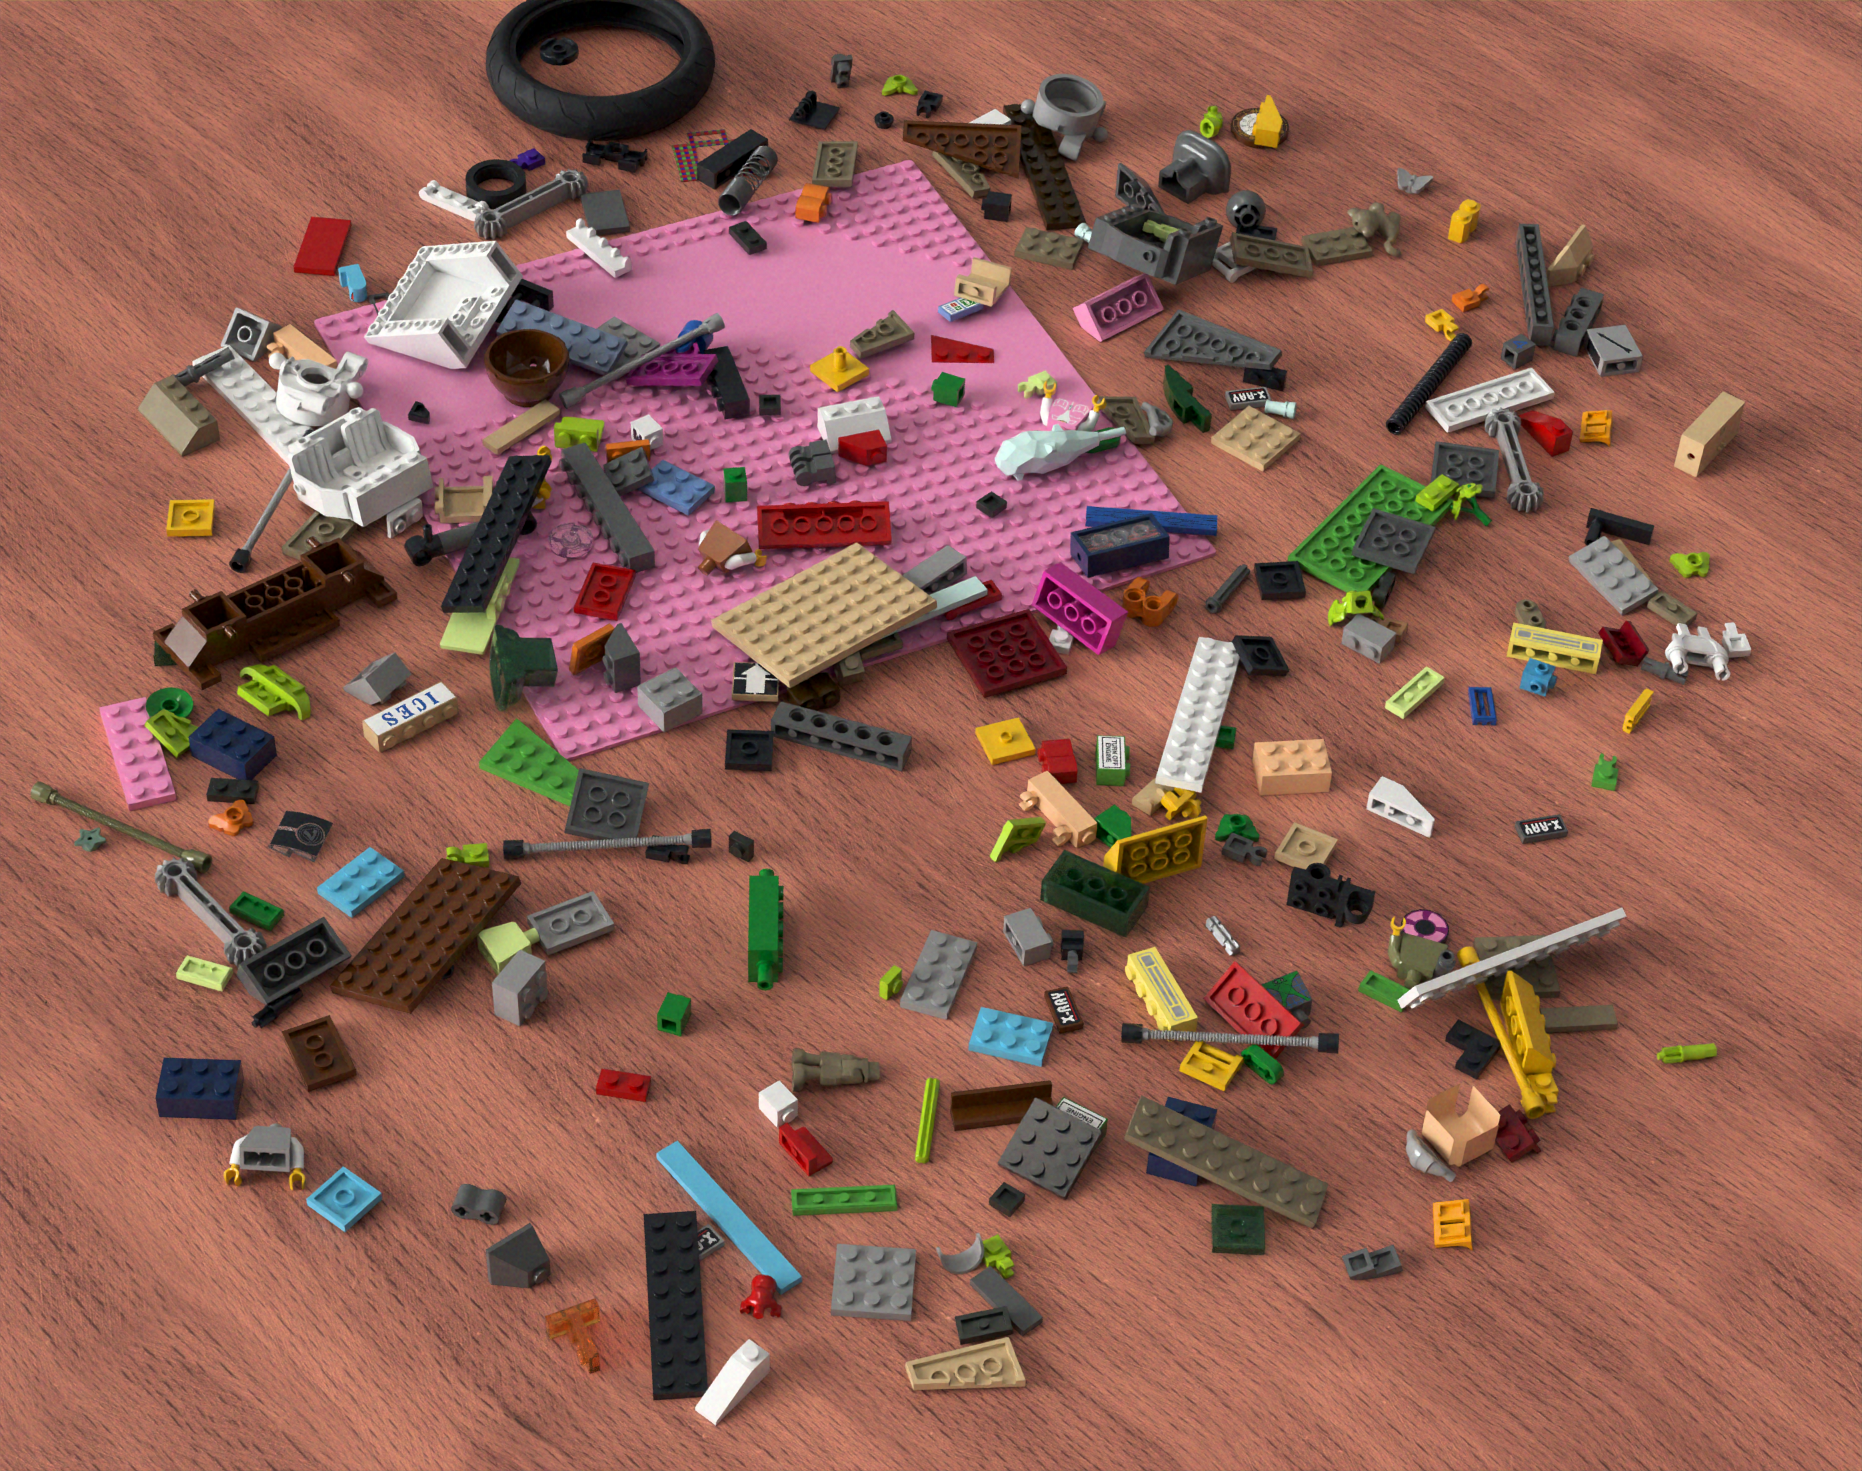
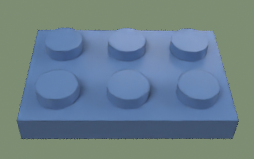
M662 460L651 469L655 481L637 489L689 516L715 492V485Z

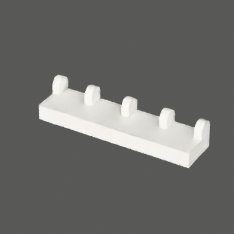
M582 218L576 221V227L566 231L567 238L613 277L616 278L632 270L631 259L628 256L623 257L620 255V250L617 247L612 248L609 246L608 240L605 237L600 238L597 236L596 230L593 227H586L585 221Z

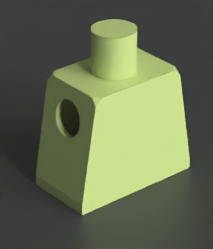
M515 922L482 930L477 935L478 949L497 976L519 950L532 955L531 945L540 941L539 934L535 928L522 932Z

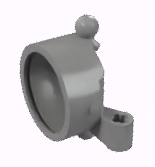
M1071 74L1049 76L1040 85L1036 103L1031 99H1026L1021 104L1023 113L1033 114L1032 117L1038 125L1065 135L1060 144L1058 154L1077 161L1086 139L1093 137L1097 142H1104L1108 138V132L1105 128H1096L1098 120L1101 118L1106 107V101H1103L1101 91L1092 82L1082 77Z

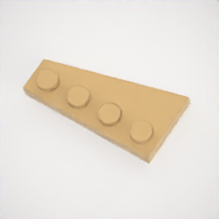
M1009 1337L908 1361L905 1364L913 1390L1025 1387L1026 1379Z

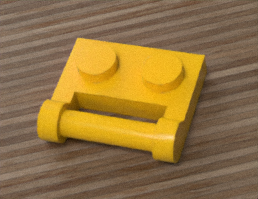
M1199 1040L1198 1042L1195 1041L1180 1064L1179 1071L1225 1091L1237 1071L1241 1069L1244 1057L1239 1055L1233 1056L1206 1044V1041L1200 1042Z

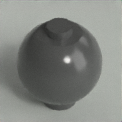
M1242 190L1235 193L1228 200L1226 206L1227 218L1235 228L1239 225L1238 222H1241L1244 226L1241 228L1250 227L1253 224L1260 225L1266 213L1265 203L1261 196L1250 190Z

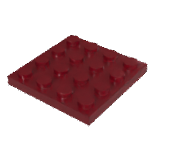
M1029 609L947 632L948 642L984 698L1067 674V666Z

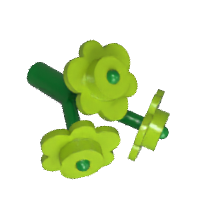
M1466 484L1456 490V495L1454 496L1456 501H1453V504L1450 506L1451 513L1454 514V520H1457L1459 512L1462 511L1474 514L1485 526L1492 521L1479 507L1475 497L1476 494L1482 492V484ZM1467 500L1473 509L1461 507V503Z

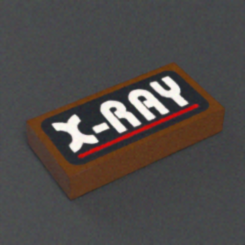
M1068 986L1044 992V998L1059 1034L1083 1029L1084 1023Z

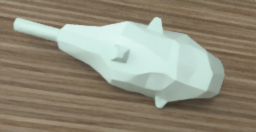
M1055 424L1051 431H1025L1003 441L995 457L997 467L1006 476L1013 475L1019 481L1023 479L1025 473L1044 474L1068 465L1081 454L1099 446L1100 441L1126 435V430L1124 427L1103 432L1063 430L1059 424Z

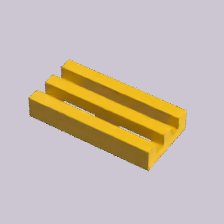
M1646 688L1626 713L1622 728L1624 732L1630 734L1650 708L1651 697L1654 691Z

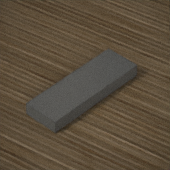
M991 1266L970 1279V1285L993 1308L1008 1307L1011 1325L1022 1337L1043 1322V1317Z

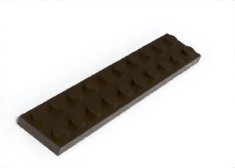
M1021 104L1004 105L1003 113L1011 119V125H1021L1020 160L1046 230L1077 228L1081 223H1086L1061 154H1058L1059 149L1052 131L1038 125L1032 117L1033 114L1023 113Z

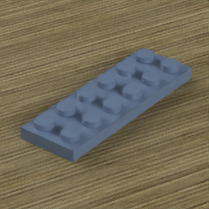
M515 300L496 330L497 336L508 331L521 329H536L553 334L565 342L569 352V363L604 376L612 372L628 345L627 340L519 300Z

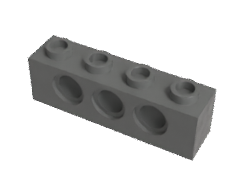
M1580 288L1578 294L1573 295L1571 304L1567 306L1565 311V318H1561L1558 329L1554 331L1552 341L1555 342L1553 350L1575 357L1578 356L1584 344L1586 330L1592 329L1601 311L1604 294Z

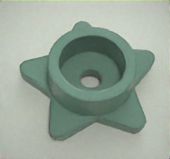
M99 827L91 831L80 829V838L75 841L74 845L82 846L85 851L92 852L97 850L101 844L106 843V839L100 836L101 829Z

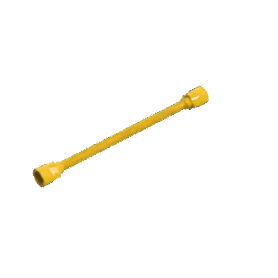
M1464 947L1457 953V958L1462 968L1480 962L1473 947ZM1482 982L1475 985L1522 1091V1100L1520 1102L1525 1114L1529 1119L1539 1118L1546 1111L1539 1093L1537 1091L1534 1092L1527 1081L1485 983Z

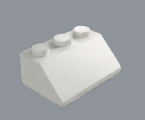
M879 396L818 408L817 427L823 440L827 439L831 454L838 453V437L879 429L886 444L892 441L886 410Z

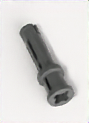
M229 347L204 361L194 366L188 365L186 366L187 369L172 375L185 387L193 382H199L200 377L234 360L235 357Z

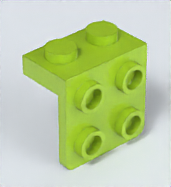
M563 417L561 423L555 422V447L565 449L586 443L590 451L598 452L605 427L604 421Z

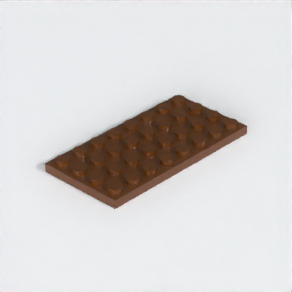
M441 858L330 985L332 993L411 1014L521 885L519 876Z

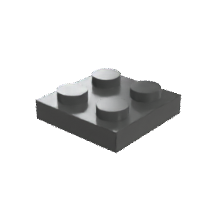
M643 447L603 465L606 476L620 497L655 481Z

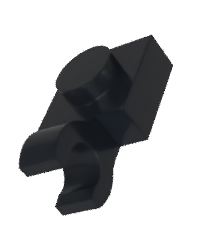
M649 845L645 851L646 859L669 863L670 859L673 858L680 864H688L690 855H687L689 851V846Z

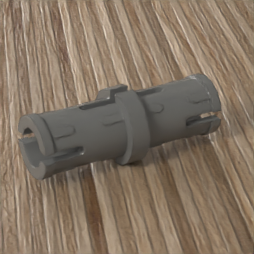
M1645 656L1643 661L1646 664H1642L1640 669L1660 676V679L1664 680V678H1667L1684 685L1689 672L1686 671L1679 674L1678 670V673H1675L1673 666L1669 665L1670 663L1665 662L1664 664Z

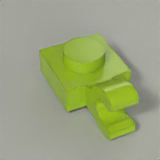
M487 843L463 845V850L457 847L446 848V859L482 868L489 867Z
M997 1234L982 1241L984 1246L982 1261L986 1267L991 1266L993 1268L996 1266L1004 1279L1013 1276L1014 1272L1011 1268L1014 1267V1263L1011 1260V1251Z

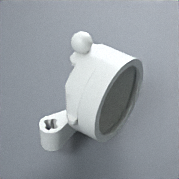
M347 351L337 369L310 359L295 361L294 357L286 359L281 353L276 352L272 354L269 358L270 366L274 369H280L276 398L278 410L286 418L308 426H325L348 413L350 397L357 399L362 396L364 392L363 387L356 381L365 374L369 360Z

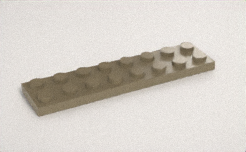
M1141 1095L1124 1140L1311 1229L1314 1227L1328 1187L1327 1183Z

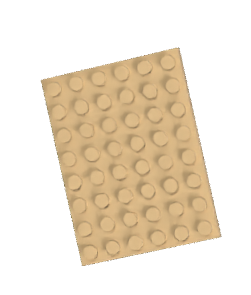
M855 543L767 591L758 594L752 599L739 604L737 607L722 613L720 616L712 619L711 622L714 629L791 688L936 609L937 601L860 544Z

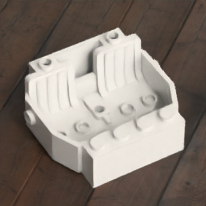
M360 407L354 408L349 413L288 445L290 450L288 461L294 481L293 487L297 493L298 500L325 516L351 519L362 527L434 487L427 458L421 455L415 438L398 427L382 421L380 411L375 408H371L368 411Z

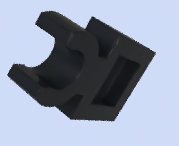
M924 91L918 101L916 116H919L920 113H926V118H930L931 111L936 112L943 102V95Z

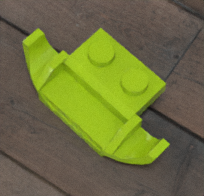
M258 664L244 667L240 671L239 676L241 678L250 675L252 676V681L238 686L237 694L268 717L285 709L288 711L296 709L300 720L310 717V700L305 692V686L277 666L272 665L268 667Z

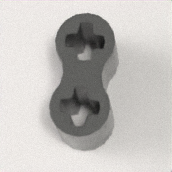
M462 1184L458 1189L451 1211L459 1218L477 1219L483 1223L493 1225L498 1223L507 1198L502 1192L495 1189L484 1190L471 1184Z

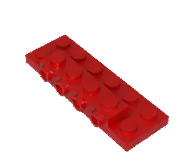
M854 500L849 503L831 501L823 504L808 502L806 504L785 503L783 505L757 506L759 549L846 547L855 543L861 546L891 545L892 543L889 501L861 502Z

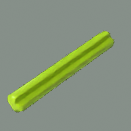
M930 1077L926 1080L915 1160L918 1163L922 1162L925 1164L929 1161L940 1081L937 1078L933 1079Z

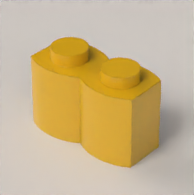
M1467 199L1460 204L1459 210L1455 211L1451 216L1448 239L1458 243L1467 241L1469 234L1477 228L1481 208L1480 203Z

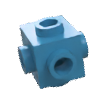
M1530 658L1523 671L1519 688L1546 697L1549 688L1554 689L1557 681V676H1554L1556 666Z

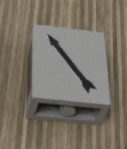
M1626 325L1586 330L1583 346L1600 377L1640 371L1643 355Z

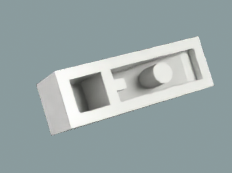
M1382 776L1369 793L1367 810L1430 838L1435 821L1432 815L1403 785Z
M748 1339L727 1361L696 1405L695 1411L717 1425L770 1372V1354Z

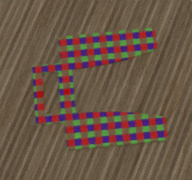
M725 129L687 133L689 143L672 145L681 182L697 181L698 157L696 147L727 145L734 140H728ZM721 134L722 139L695 142L693 136ZM747 168V171H748L749 173H752L753 175H756V174H754V173L752 172V170H751L750 168Z

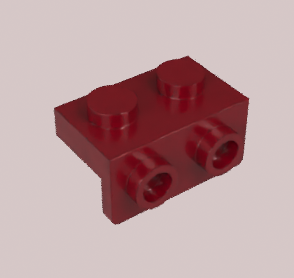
M1626 620L1620 629L1603 626L1598 632L1603 640V644L1613 655L1614 661L1620 665L1625 664L1638 667L1649 652V648L1631 621Z
M1509 1104L1498 1111L1500 1118L1496 1140L1511 1163L1532 1149L1537 1154L1541 1152L1537 1144L1541 1140L1532 1128L1530 1130L1527 1129L1525 1124L1528 1123V1120L1520 1109L1515 1111Z

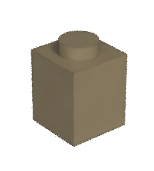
M859 651L833 664L839 687L861 682L865 669Z

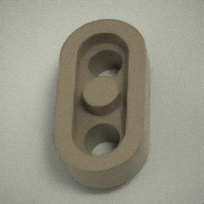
M1526 599L1520 600L1516 604L1515 616L1519 624L1545 629L1546 621L1535 602Z

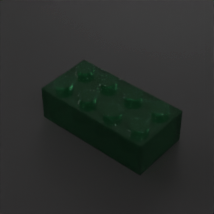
M1064 850L1041 882L1040 900L1123 937H1127L1148 907L1150 887Z

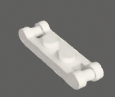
M435 180L430 181L427 187H423L419 191V196L423 200L471 221H475L476 214L480 213L481 210L486 211L489 208L486 202H477L442 187Z

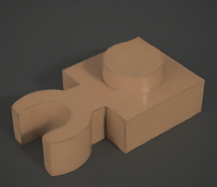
M1370 617L1371 620L1396 632L1395 642L1401 643L1408 631V622L1387 618L1384 622L1377 617Z

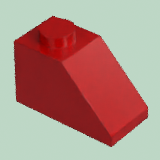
M879 429L838 437V455L865 466L887 462V444Z

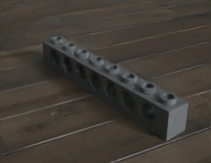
M1519 223L1515 244L1528 339L1535 343L1536 346H1550L1554 325L1539 224Z

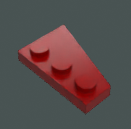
M931 335L932 362L994 363V349Z

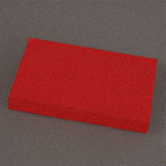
M593 562L574 605V613L618 621L636 577V570Z

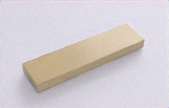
M545 399L482 440L483 446L499 455L559 416L560 409Z

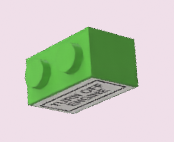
M1097 735L1095 750L1096 785L1124 786L1125 777H1130V763H1126V760H1129L1130 747L1125 746V736Z

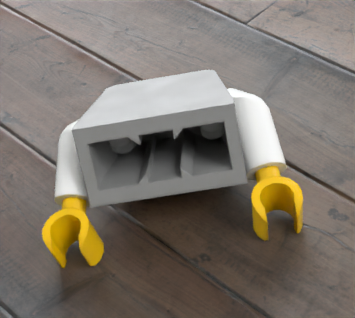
M277 1123L270 1125V1127L255 1126L249 1134L235 1142L229 1162L231 1168L224 1172V1179L227 1185H229V1180L235 1177L236 1187L240 1186L242 1183V1178L238 1171L240 1167V1169L280 1172H290V1170H293L289 1177L290 1189L293 1190V1182L301 1181L302 1190L305 1188V1175L301 1173V1170L304 1169V1148L297 1138L291 1137L290 1128L282 1127Z

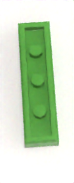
M895 1185L791 1189L793 1216L897 1211Z

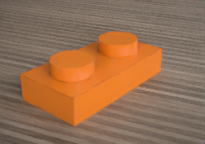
M649 439L606 444L607 463L640 447H643L648 461H651Z

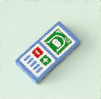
M958 298L938 306V313L952 322L982 310L984 304Z

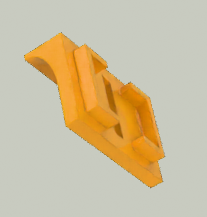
M1612 410L1583 412L1580 443L1603 442L1611 447L1613 429Z
M1469 1199L1433 1203L1435 1248L1464 1246L1473 1251Z

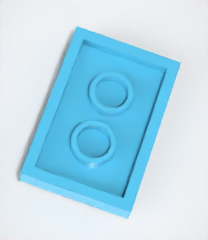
M369 847L319 885L317 891L320 896L353 918L405 877L404 870Z
M981 1007L968 1050L1042 1067L1053 1031V1023Z

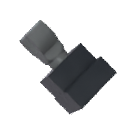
M1062 930L1060 944L1061 960H1067V973H1077L1078 960L1082 961L1083 930Z

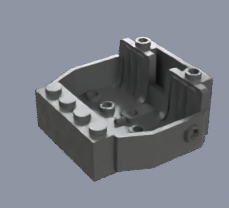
M1131 204L1095 219L1088 248L1148 275L1177 285L1211 270L1223 225L1210 217H1206L1205 220L1192 225L1173 216L1144 210L1141 205ZM1147 220H1151L1157 224H1165L1179 230L1170 233L1166 242L1160 240V237L1154 236V233H1148L1142 229L1144 223H1147Z

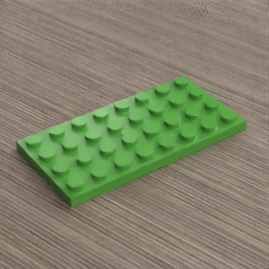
M1380 464L1288 556V561H1298L1300 569L1345 592L1366 590L1371 592L1379 584L1381 575H1386L1387 572L1393 569L1392 567L1352 555V549L1372 509H1378L1435 526L1451 509L1450 506L1454 500L1448 498L1438 508L1431 511L1415 501L1416 495L1426 486Z

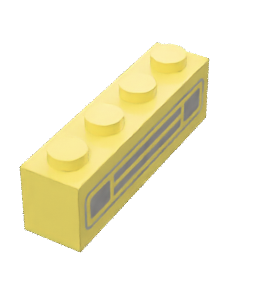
M1513 622L1506 657L1526 661L1532 658L1556 667L1596 674L1603 640Z
M1156 947L1129 954L1128 963L1125 966L1126 975L1129 980L1134 982L1138 996L1144 999L1148 1013L1156 1019L1158 1029L1161 1031L1170 1030V1032L1172 1030L1177 1032H1196L1198 1017Z

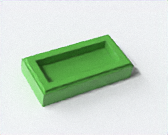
M1370 970L1358 988L1359 992L1401 1013L1405 1008L1401 1009L1398 999L1410 990Z

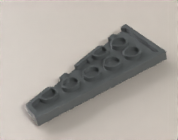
M1178 309L1146 348L1144 355L1146 358L1271 370L1281 358L1282 352L1280 349Z

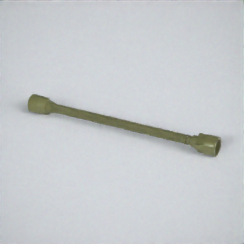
M38 781L32 787V799L49 805L58 804L174 856L184 857L186 862H192L196 871L206 873L212 864V856L194 849H182L126 825L123 822L61 796L57 790L43 782Z

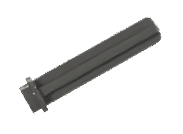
M1246 564L1238 566L1218 591L1206 600L1205 607L1210 613L1220 612L1225 601L1250 574V569L1247 568Z

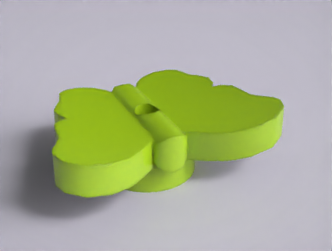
M895 75L887 79L882 89V95L886 96L895 92L901 93L902 91L911 95H918V89L908 77Z
M1707 552L1689 553L1688 555L1676 553L1670 556L1669 562L1678 569V572L1684 578L1697 574L1701 577H1706L1709 569L1710 555Z

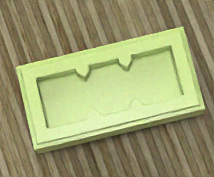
M187 955L176 972V977L179 980L223 992L233 975V968Z

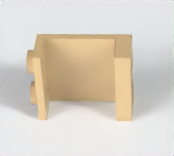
M974 257L970 275L967 277L959 274L956 277L954 296L992 307L1010 286L1012 268Z

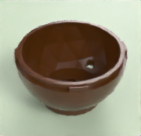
M521 329L499 335L486 350L484 363L491 383L510 403L520 407H534L545 399L549 401L554 392L563 383L569 367V352L565 342L553 334L536 329Z

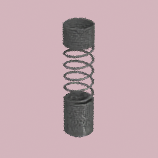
M768 146L758 147L722 192L718 199V205L724 213L731 216L738 215L749 202L755 191L777 165L778 157L773 149ZM756 155H761L765 157L769 161L770 165L765 159L756 157ZM757 159L766 162L768 167L761 165ZM747 168H750L754 174L760 176L761 180H758L756 176L749 173ZM743 173H747L750 179L757 182V185H754L751 180L745 178Z

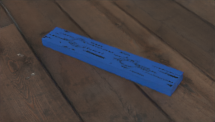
M1087 506L1085 526L1095 527L1152 513L1166 532L1217 536L1218 515Z

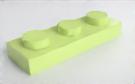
M1426 666L1386 701L1385 708L1404 719L1444 684L1445 677Z

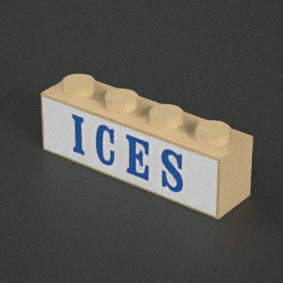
M441 681L363 720L364 737L381 753L458 714L457 697Z

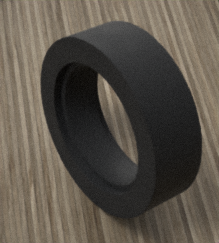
M501 159L482 161L472 166L466 173L467 197L477 202H486L491 210L526 194L525 172L519 165L511 161ZM489 179H505L514 183L510 188L501 191H489L478 186L481 182Z

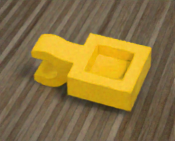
M1443 309L1426 315L1425 322L1437 332L1443 330L1449 341H1452L1457 336L1454 332L1459 330V327L1454 324L1455 319Z
M1552 1073L1527 1075L1530 1087L1534 1092L1537 1091L1543 1101L1546 1108L1545 1113L1556 1112L1554 1104L1558 1103L1559 1090Z

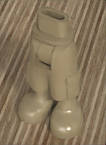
M793 1048L792 1092L801 1091L805 1082L812 1079H819L821 1086L859 1084L863 1081L868 1083V1080H879V1062H868V1058L861 1059L851 1054L840 1055V1053L822 1051L820 1055L807 1053L800 1048Z

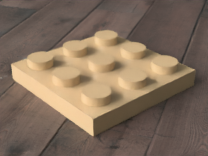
M1248 406L1212 436L1211 444L1264 471L1300 440L1301 433Z

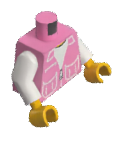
M1046 381L1043 385L1046 395L1042 400L1040 415L1043 424L1047 426V431H1051L1053 425L1059 424L1063 430L1092 432L1100 416L1099 411L1105 409L1107 403L1105 398H1103L1102 402L1097 404L1099 400L1098 395L1092 398L1094 408L1059 397L1051 399L1052 395L1056 393V384L1054 382L1053 389L1048 390L1046 389Z

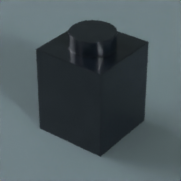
M988 191L987 198H983L981 210L984 211V219L1008 222L1011 212L1012 194Z

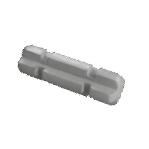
M1212 916L1206 920V927L1210 932H1213L1212 934L1225 948L1227 953L1231 956L1238 954L1241 948L1240 944L1234 939L1227 928L1221 924L1222 922L1218 917Z

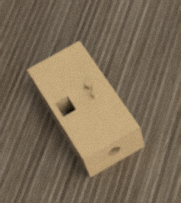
M1722 392L1682 434L1674 467L1697 477L1737 435L1745 401Z

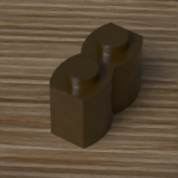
M822 672L791 688L787 687V700L790 704L818 711L819 709L831 708L840 702V689L827 672Z

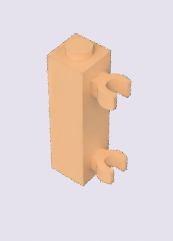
M291 324L274 332V342L267 345V349L272 352L268 354L269 358L277 352L283 354L287 359L294 357L295 361L310 359L337 369L336 359Z
M1048 771L1028 780V789L1020 795L1023 802L1019 803V806L1024 811H1028L1036 805L1057 827L1053 830L1057 837L1052 839L1057 846H1062L1069 840L1076 848H1079L1085 844H1090L1096 839L1097 822Z

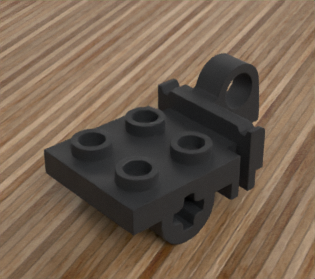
M1312 863L1306 870L1294 866L1291 873L1286 905L1329 919H1333L1336 916L1335 926L1341 928L1345 919L1353 924H1362L1366 921L1372 911L1376 892L1350 884L1351 878L1347 877L1346 881L1342 880V875H1339L1338 879L1330 878V869L1326 865ZM1357 910L1360 911L1362 914L1355 915L1351 911Z

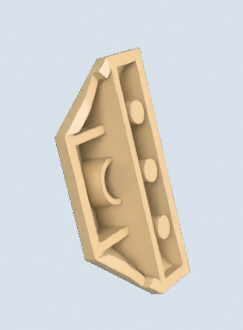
M1581 225L1547 269L1548 286L1575 283L1579 276H1583L1587 265L1590 266L1594 259L1592 254L1593 243L1585 225Z

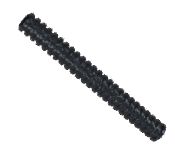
M1459 333L1386 421V428L1390 433L1394 435L1402 433L1472 346L1470 336L1465 333Z

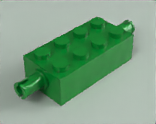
M768 868L762 869L759 872V876L749 875L748 982H757V987L764 991L772 989L773 982H778V972H783V958H778V956H783V939H778L783 938V920L778 919H783V902H779V900H784V886H779V876H774V871Z

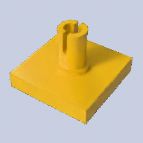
M838 346L837 349L834 348L833 353L811 364L810 372L836 392H839L868 376L869 368L848 353L845 347Z

